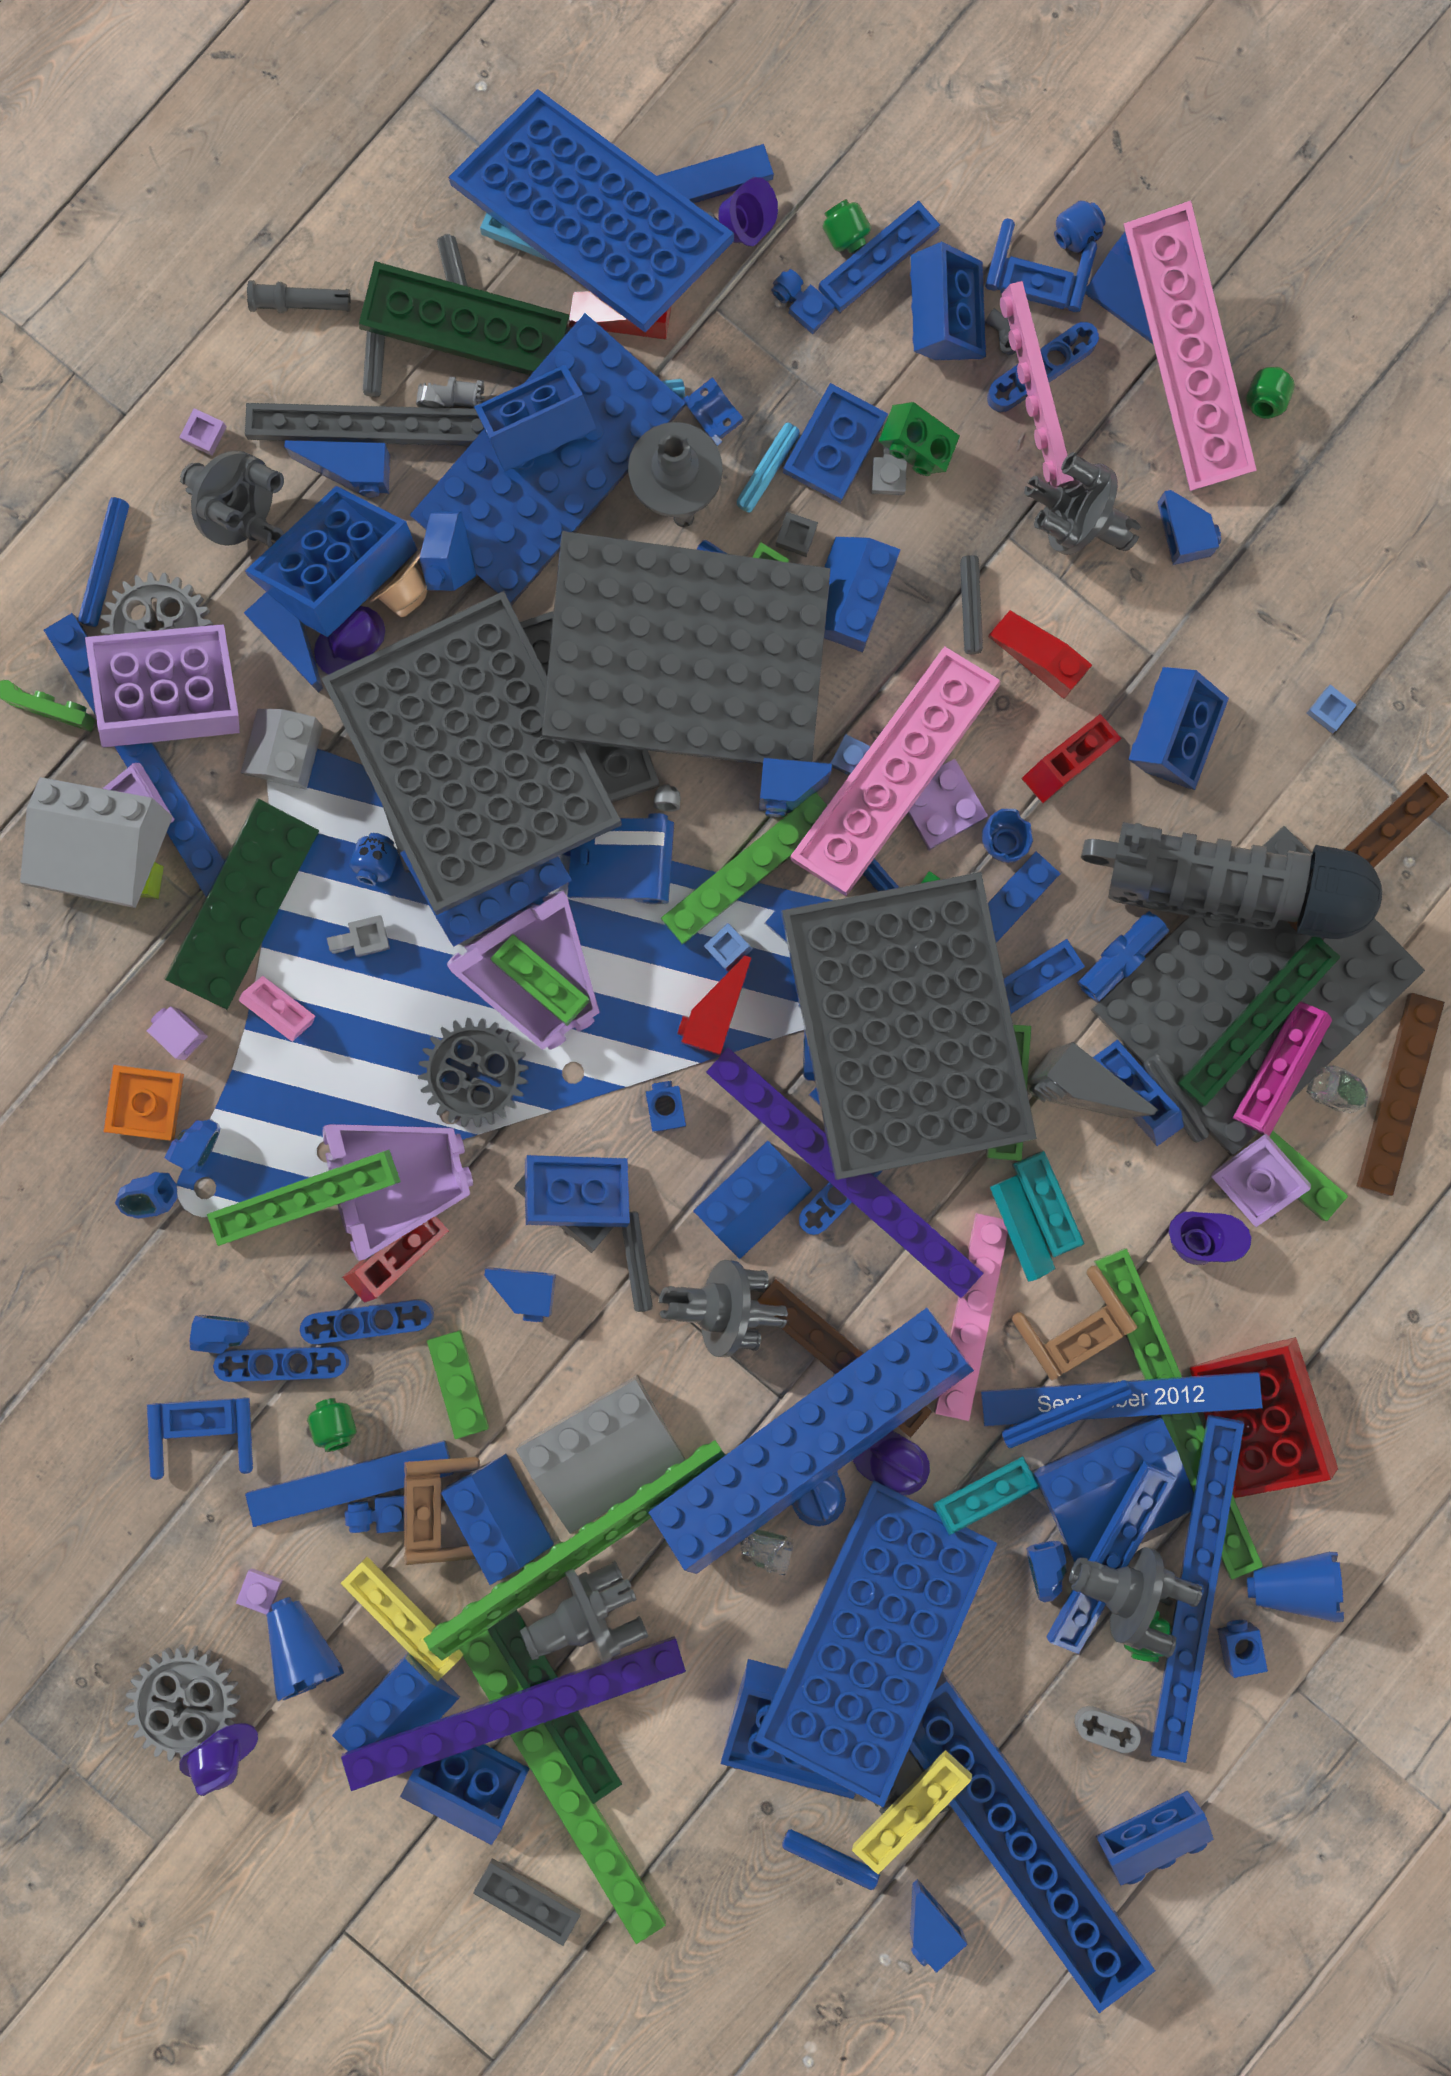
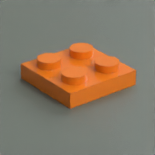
M113 1065L104 1132L173 1141L176 1133L184 1074Z

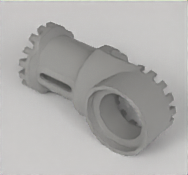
M450 377L447 386L431 385V383H428V386H426V383H423L422 386L420 384L418 385L416 405L425 408H454L455 405L474 407L484 402L481 400V398L484 399V396L481 395L484 394L483 380H478L476 383L457 381L455 377Z

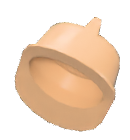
M422 546L408 559L390 583L369 600L370 602L378 598L400 618L406 617L421 605L428 591L423 572L417 562L420 558Z

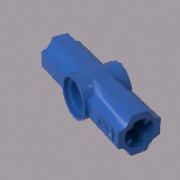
M1150 911L1143 914L1124 935L1121 934L1101 953V958L1077 982L1081 990L1096 1002L1103 999L1122 978H1127L1146 959L1144 956L1169 932L1166 924Z

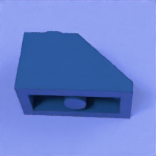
M1164 491L1157 503L1172 564L1176 565L1211 557L1221 543V532L1217 524L1214 525L1212 515L1174 491Z
M434 511L430 513L420 553V562L427 590L455 591L476 577L462 511Z
M493 1267L485 1269L484 1276L515 1314H523L524 1321L543 1322V1316L549 1317L552 1315L556 1274Z
M918 1879L912 1883L910 1936L913 1944L911 1951L921 1965L925 1967L929 1964L937 1973L968 1944L963 1930Z

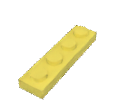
M368 1557L340 1583L437 1681L464 1655L458 1649L444 1660H440L429 1650L423 1638L431 1634L436 1625Z
M945 1750L853 1844L852 1851L874 1872L879 1874L971 1782L972 1774Z

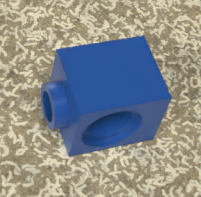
M672 1081L652 1084V1090L645 1091L652 1132L686 1127L680 1087H673ZM663 1096H669L675 1101V1110L667 1116L659 1114L656 1110V1103Z
M1239 1619L1227 1622V1627L1217 1629L1225 1670L1233 1678L1268 1672L1260 1630L1251 1622L1248 1623L1247 1620ZM1247 1639V1649L1243 1653H1235L1236 1644L1240 1640Z

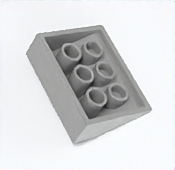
M40 777L26 811L20 883L25 886L136 908L173 816L151 797Z
M638 1375L523 1441L516 1448L533 1481L570 1534L605 1514L615 1504L628 1500L636 1494L640 1487L647 1483H653L663 1476L671 1466L686 1460Z

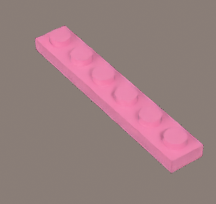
M1023 281L1009 284L1001 294L1000 308L1003 317L1008 318L1011 329L1009 331V343L1011 349L1016 351L1018 356V378L1022 384L1025 383L1028 395L1026 397V409L1029 416L1034 418L1036 426L1034 439L1039 450L1042 449L1045 460L1043 463L1045 480L1050 482L1055 488L1065 487L1074 478L1062 473L1061 470L1063 461L1068 455Z
M975 1214L966 1258L979 1268L983 1275L962 1298L958 1297L950 1338L974 1371L937 1397L935 1414L966 1421L970 1419L1008 1235L1003 1219Z

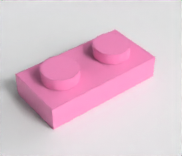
M264 976L260 977L243 991L239 999L242 1004L292 1042L312 1025L316 1017Z

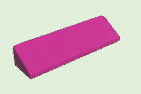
M1301 1001L1291 1011L1233 1119L1262 1135L1267 1134L1270 1136L1332 1022L1327 1012Z

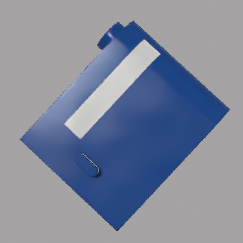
M651 813L648 814V818H620L621 826L571 850L569 876L572 881L568 882L567 897L634 899L637 902L646 904L669 903L674 822L668 820V815Z

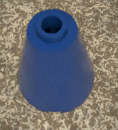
M1329 1551L1253 1571V1577H1247L1248 1598H1255L1256 1606L1334 1623L1344 1622V1612H1337L1340 1611V1603H1344L1340 1562H1336L1338 1552Z
M287 1597L271 1604L273 1611L267 1613L266 1616L275 1694L278 1701L287 1700L305 1693L325 1682V1679L326 1682H329L344 1674L341 1663L300 1601L292 1602L291 1597Z

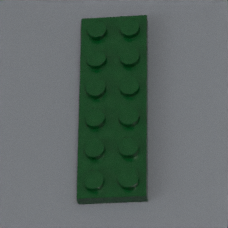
M374 261L359 320V329L531 375L565 336L570 314Z
M257 798L164 980L228 1010L319 830Z

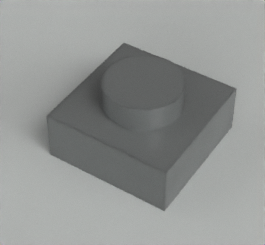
M786 512L776 540V547L807 557L818 522Z

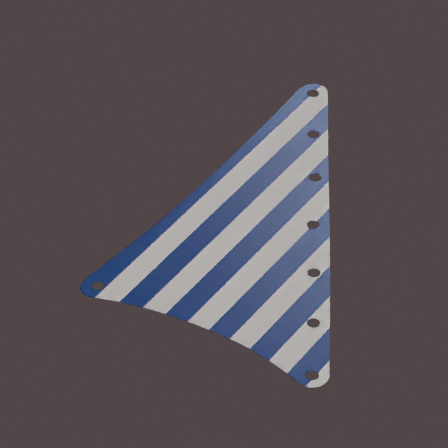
M317 748L307 790L267 780L269 804L318 829L319 832L262 941L255 979L256 982L260 977L264 976L316 1017L312 1025L292 1042L249 1009L232 1071L210 1118L217 1122L221 1128L218 1139L207 1162L199 1173H193L185 1169L181 1171L176 1184L178 1199L183 1208L191 1214L207 1217L208 1213L329 1171L327 1162L321 1161L317 1156V1147L323 1142V1127L326 1125L454 1128L455 1135L460 1134L463 1140L720 1057L682 1044L683 1036L677 1035L683 1015L689 1017L691 1010L728 973L704 947L727 923L753 949L746 955L751 957V962L721 1054L727 1048L736 1052L804 1030L801 1009L798 1007V994L795 993L796 984L788 945L764 923L786 898L791 900L797 907L833 900L758 883L682 945L662 922L661 917L717 873L715 871L672 861L669 903L646 904L637 902L634 899L567 897L599 1014L593 1017L595 1021L587 1028L577 1031L574 1027L564 1034L566 1041L552 1050L546 1047L542 1050L452 973L447 966L448 961L456 953L459 952L460 955L466 953L467 951L464 946L492 926L453 947L411 872H405L400 855L388 881L376 882V885L372 886L357 880V874L352 871L349 864L358 839L369 836L370 833L385 835L393 841L394 838L383 805L364 766ZM571 850L559 856L568 874ZM568 883L550 892L545 896H548L559 891H564V893L567 896ZM545 896L534 901L533 903L540 906L544 903L543 898ZM374 916H382L390 946L389 950L360 957L356 956L354 948L336 954L330 952L327 938L350 933L348 923ZM467 1018L472 1019L474 1027L478 1026L481 1018L486 1019V1029H489L496 1022L499 1024L497 1034L500 1035L508 1029L511 1033L507 1041L519 1040L520 1044L514 1050L515 1053H526V1056L519 1060V1064L529 1066V1070L521 1072L520 1077L529 1082L528 1084H519L517 1088L525 1095L524 1097L514 1096L512 1098L517 1105L516 1109L507 1105L504 1107L507 1115L506 1118H502L495 1113V1124L493 1125L489 1124L485 1117L482 1118L481 1127H476L472 1118H470L467 1127L461 1126V1117L454 1124H446L436 1114L440 1104L437 1103L431 1106L427 1104L428 1100L433 1096L432 1093H421V1089L428 1085V1081L418 1079L419 1075L427 1073V1068L420 1066L419 1062L429 1061L430 1058L422 1050L423 1048L434 1049L435 1045L430 1038L433 1036L441 1040L443 1038L441 1027L446 1028L450 1032L454 1031L453 1021L455 1020L458 1021L462 1028L465 1027ZM470 1041L462 1042L458 1046V1056L463 1060L470 1058L474 1053L473 1044ZM495 1055L488 1061V1069L492 1074L500 1073L504 1069L505 1061L502 1056ZM448 1058L446 1061L448 1065L470 1075V1082L473 1078H478L493 1086H501L499 1080L477 1070L479 1064L471 1068L451 1058ZM569 1062H577L584 1069V1077L576 1084L568 1083L562 1076V1070ZM454 1071L447 1073L443 1079V1085L449 1091L457 1088L460 1082L458 1074ZM479 1086L476 1088L473 1094L475 1102L479 1105L488 1102L490 1099L488 1087ZM202 1177H209L216 1184V1192L209 1199L199 1198L194 1191L196 1181Z

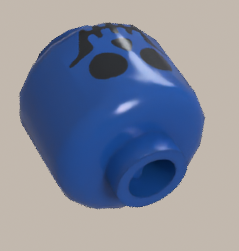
M1080 200L1060 213L1056 219L1057 230L1054 232L1059 246L1063 249L1068 248L1072 252L1080 253L1091 241H1098L1103 235V227L1105 226L1103 212L1097 204Z
M370 833L369 836L358 839L349 866L357 874V880L373 886L376 885V882H385L391 878L399 853L392 839L379 833Z

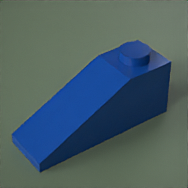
M285 440L284 447L291 459L364 497H378L380 493L389 494L390 453L385 443Z
M266 592L244 614L319 693L323 689V685L305 624Z
M1118 1040L1093 1057L1158 1109L1154 1115L1132 1117L1156 1146L1184 1127L1179 1107Z

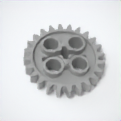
M148 572L147 582H143L138 575H135V586L133 587L123 581L122 584L125 589L123 594L112 591V594L117 599L116 603L105 602V605L112 611L111 615H101V619L110 624V627L101 629L103 635L152 631L151 628L156 627L152 599L156 598L157 619L164 626V628L159 630L213 625L211 620L203 619L204 616L210 613L209 608L198 607L204 600L200 594L191 597L194 588L190 584L181 589L182 580L179 577H176L170 584L169 576L166 573H162L160 580L157 581L154 574ZM172 602L179 603V613L174 617H166V606ZM138 605H144L146 607L145 616L142 619L133 620L131 617L133 608Z
M184 1645L176 1648L175 1655L169 1647L162 1652V1658L154 1654L149 1658L150 1665L144 1663L139 1667L138 1670L141 1675H136L131 1679L130 1682L136 1688L130 1689L126 1693V1697L134 1700V1702L128 1704L125 1707V1711L135 1713V1716L127 1724L132 1726L138 1725L139 1730L133 1735L134 1739L144 1735L147 1739L142 1748L146 1749L152 1744L155 1745V1757H158L163 1750L167 1751L169 1762L173 1760L177 1753L182 1758L183 1755L200 1745L215 1732L235 1724L229 1718H235L240 1712L239 1709L231 1706L241 1698V1695L231 1694V1690L238 1685V1681L228 1682L226 1679L232 1672V1669L229 1668L223 1671L219 1669L223 1658L211 1662V1650H208L202 1657L198 1656L199 1650L197 1645L188 1654H186ZM163 1676L172 1677L176 1682V1689L167 1688L164 1685ZM198 1682L205 1683L209 1687L210 1696H203L198 1692ZM156 1695L162 1701L154 1700L153 1696ZM180 1697L184 1698L183 1703L188 1706L186 1709L182 1708V1702L178 1701ZM205 1705L211 1706V1707L213 1708V1710L210 1711L208 1708L203 1707V1706H205ZM157 1710L164 1711L168 1715V1724L161 1723L157 1719ZM190 1717L200 1719L203 1724V1730L194 1729L190 1724Z

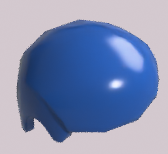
M1000 809L989 817L982 830L984 848L993 858L1000 862L1012 863L1018 861L1029 852L1033 843L1031 823L1025 821L1019 815L1017 809Z

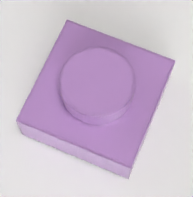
M194 408L179 438L183 443L213 456L227 426L223 421Z
M253 1568L249 1569L236 1604L266 1615L272 1610L271 1604L275 1602L283 1580Z

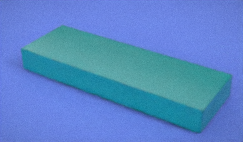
M1045 1151L1038 1152L1022 1159V1161L1013 1163L1012 1166L1020 1179L1051 1256L1056 1257L1084 1245L1085 1243Z
M1018 1175L1009 1177L991 1186L990 1189L1028 1282L1037 1280L1054 1271L1056 1268Z
M1021 1457L935 1502L933 1506L950 1536L1038 1489L1040 1486L1024 1457Z

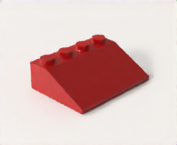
M1296 1337L1263 1344L1190 1367L1192 1376L1259 1373L1263 1408L1203 1412L1206 1422L1208 1415L1239 1420L1244 1423L1232 1492L1234 1498L1328 1481L1333 1478L1338 1470V1466Z

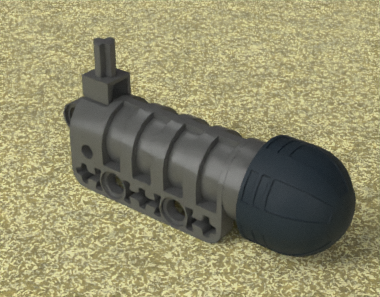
M1123 822L1119 843L1100 839H1087L1084 841L1081 859L1085 862L1114 868L1108 898L1114 902L1259 929H1273L1278 920L1297 922L1298 934L1326 939H1343L1364 930L1376 917L1382 902L1381 881L1375 869L1366 859L1348 850L1315 845L1312 855L1288 850L1285 855L1267 852V847L1252 844L1250 849L1231 846V840L1217 838L1216 843L1196 840V834L1183 832L1182 837L1162 834V828L1145 826L1140 823Z

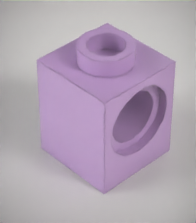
M172 1006L158 1011L151 1019L152 1025L147 1030L175 1059L184 1061L208 1037L179 1008Z

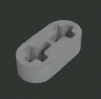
M1094 1706L1082 1707L1075 1715L1074 1723L1077 1731L1082 1738L1089 1742L1120 1753L1133 1752L1140 1744V1732L1128 1718ZM1092 1716H1095L1098 1724L1104 1726L1102 1730L1092 1727L1089 1732L1083 1722L1084 1720H1091ZM1125 1727H1127L1131 1738H1124L1123 1742L1120 1743L1119 1738L1111 1733V1730L1123 1732Z

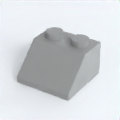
M257 709L241 774L307 790L323 725L316 717L284 709Z

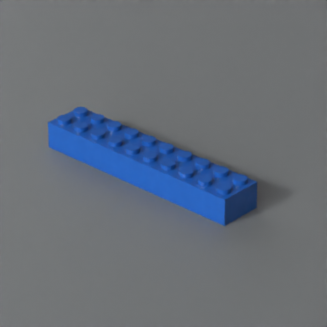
M925 1308L650 1510L649 1514L684 1571L697 1574L974 1370L934 1314L928 1308Z
M942 1671L909 1749L924 1770L946 1750L972 1774L971 1782L949 1805L1098 2013H1101L1154 1973L1155 1969L1135 1937Z

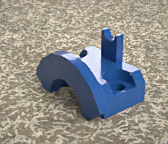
M713 377L689 397L687 395L682 399L716 446L722 443L721 439L745 421ZM704 391H708L706 396H702ZM727 421H731L729 426H725Z

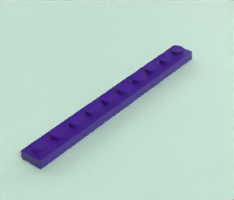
M727 1048L706 1071L714 1081L959 1298H962L983 1275L979 1268L871 1173L835 1180L826 1133L731 1049Z
M674 1636L611 1658L612 1661L606 1664L602 1662L343 1753L341 1759L350 1790L360 1789L685 1673V1666L676 1638Z

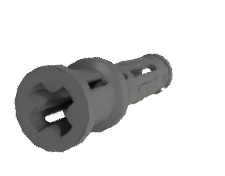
M249 280L247 284V302L250 312H256L257 309H276L278 313H284L288 311V308L350 312L351 309L349 305L351 303L350 289L287 287V284L279 281L276 285L256 284L254 280Z

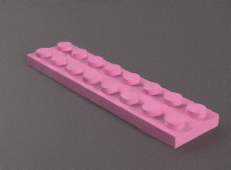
M1191 201L1124 223L1190 491L1257 471Z
M944 646L791 854V861L847 896L1000 686V680Z

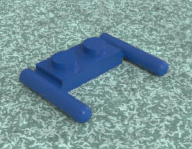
M1010 218L1004 219L1001 224L985 287L988 290H1000V293H1003L1009 284L1023 281L1027 300L1060 309L1065 307L1071 312H1080L1097 250V243L1091 241L1083 249L1077 275L1075 276L1072 272L1012 256L1007 258L1015 222Z
M249 1397L147 1404L150 1477L152 1479L159 1480L164 1476L163 1438L228 1435L237 1433L239 1471L242 1474L252 1472L253 1457Z

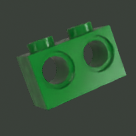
M909 402L892 405L878 442L889 449L890 455L913 466L912 469L916 473L930 476L934 473L947 471L960 435L916 403Z

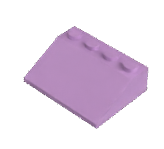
M224 624L85 637L97 726L102 748L240 733L238 708Z

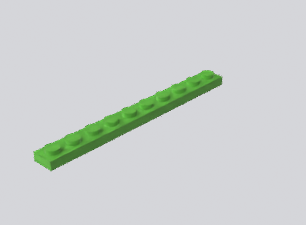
M1124 1248L1095 1260V1265L1100 1269L1138 1327L1127 1334L1126 1338L1144 1380L1182 1377L1128 1249ZM1197 1412L1160 1415L1176 1446L1194 1493L1205 1429ZM1233 1495L1221 1556L1223 1565L1231 1580L1263 1567Z
M716 1440L710 1444L700 1446L691 1457L680 1464H675L668 1468L665 1474L653 1483H647L640 1487L636 1494L625 1502L612 1506L607 1514L597 1521L584 1525L578 1534L566 1542H560L553 1546L550 1552L538 1561L525 1565L520 1573L510 1580L497 1584L491 1593L481 1600L465 1606L462 1612L450 1621L437 1625L431 1634L423 1638L429 1650L440 1660H444L564 1578L566 1571L577 1569L652 1518L649 1514L650 1510L725 1456Z
M488 1630L459 1649L464 1654L465 1661L489 1701L523 1690ZM542 1723L511 1734L510 1736L635 1944H638L666 1926L665 1918L597 1805L591 1802L545 1724Z

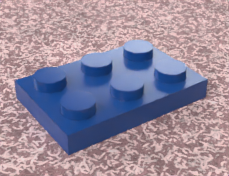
M830 383L783 467V473L841 504L884 426L888 413Z
M527 1155L525 1158L526 1225L628 1227L630 1224L628 1158Z

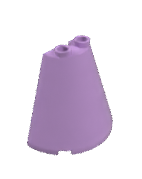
M564 891L545 896L543 898L544 903L540 906L531 903L511 914L465 945L466 953L460 955L459 952L456 953L447 963L452 973L542 1050L546 1047L549 1050L558 1047L566 1041L564 1036L566 1032L574 1027L577 1031L587 1028L595 1021L593 1017L599 1014L572 912ZM512 934L589 998L590 1002L568 1026L490 960Z
M336 1124L323 1127V1141L325 1145L328 1144L330 1153L325 1154L328 1170L390 1149L401 1181L400 1183L337 1204L345 1232L352 1235L353 1241L350 1242V1246L358 1261L370 1257L470 1195L469 1187L473 1186L472 1175L468 1166L462 1168L459 1155L465 1152L461 1135H455L454 1128Z

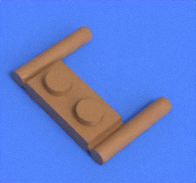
M1097 1266L1089 1267L1086 1274L1107 1306L1102 1307L1047 1343H1042L1023 1313L1018 1312L1012 1317V1322L1051 1381L1138 1328Z
M466 1457L405 1462V1565L476 1559L469 1546L440 1548V1473L477 1471L480 1468L479 1458Z

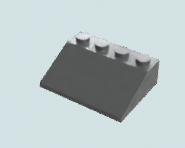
M1074 1042L1049 1050L1028 1076L1027 1083L1031 1086L1028 1091L1043 1103L1047 1100L1052 1103L1120 1118L1154 1115L1158 1110Z

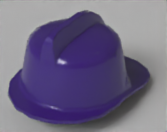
M753 177L737 189L731 197L722 202L718 212V219L721 224L734 232L733 243H743L745 246L753 247L772 229L778 215V201L773 188L763 178Z
M359 606L328 637L320 634L315 642L314 655L316 663L321 670L329 675L373 654L384 641L386 632L384 621L380 615L369 607Z
M1182 1212L1171 1221L1168 1232L1172 1249L1177 1252L1181 1259L1192 1265L1237 1261L1246 1255L1250 1249L1252 1239L1249 1229L1241 1220L1232 1215L1222 1213Z
M893 1430L853 1459L857 1470L870 1481H876L903 1496L919 1491L927 1482L930 1473V1463L926 1453L918 1445Z
M246 1723L226 1726L183 1755L179 1761V1769L184 1775L191 1777L196 1792L200 1796H205L212 1791L228 1787L238 1775L239 1762L255 1748L258 1742V1732L254 1726Z

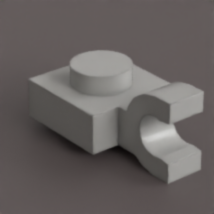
M884 445L883 457L873 458L871 494L904 495L906 491L907 461L890 455L889 449Z
M381 915L348 923L350 933L327 938L329 950L332 954L354 948L356 956L360 957L390 949Z

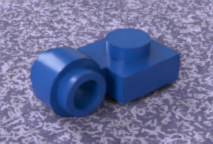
M789 269L787 272L783 271L773 282L774 287L771 289L773 295L781 303L793 302L789 307L788 313L812 335L835 310V305L811 284L802 292L803 280L792 269Z
M404 1494L377 1496L374 1499L375 1509L369 1507L367 1501L348 1503V1510L345 1511V1526H349L350 1533L369 1531L370 1524L373 1521H376L377 1533L404 1531Z

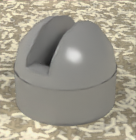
M669 784L661 785L655 792L653 806L661 811L671 812L679 810L681 797L677 787H670Z

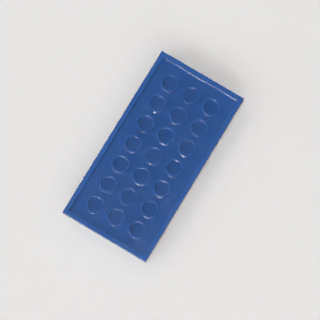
M539 89L448 177L453 188L644 332L734 242V232Z
M586 313L583 314L524 383L566 364L585 398L596 430L589 432L582 439L572 440L559 446L550 454H542L527 461L520 468H512L504 472L484 429L410 514L411 518L426 530L430 513L434 511H462L476 575L497 594L504 591L511 606L560 551L562 531L575 533L628 473L630 454L639 438L655 426L672 422L686 406L684 400Z
M872 1481L754 1741L884 1807L997 1543L967 1527L949 1536L937 1512L876 1481Z

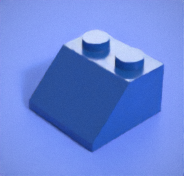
M764 758L759 811H765V815L769 817H785V813L792 812L812 794L828 784L832 764Z

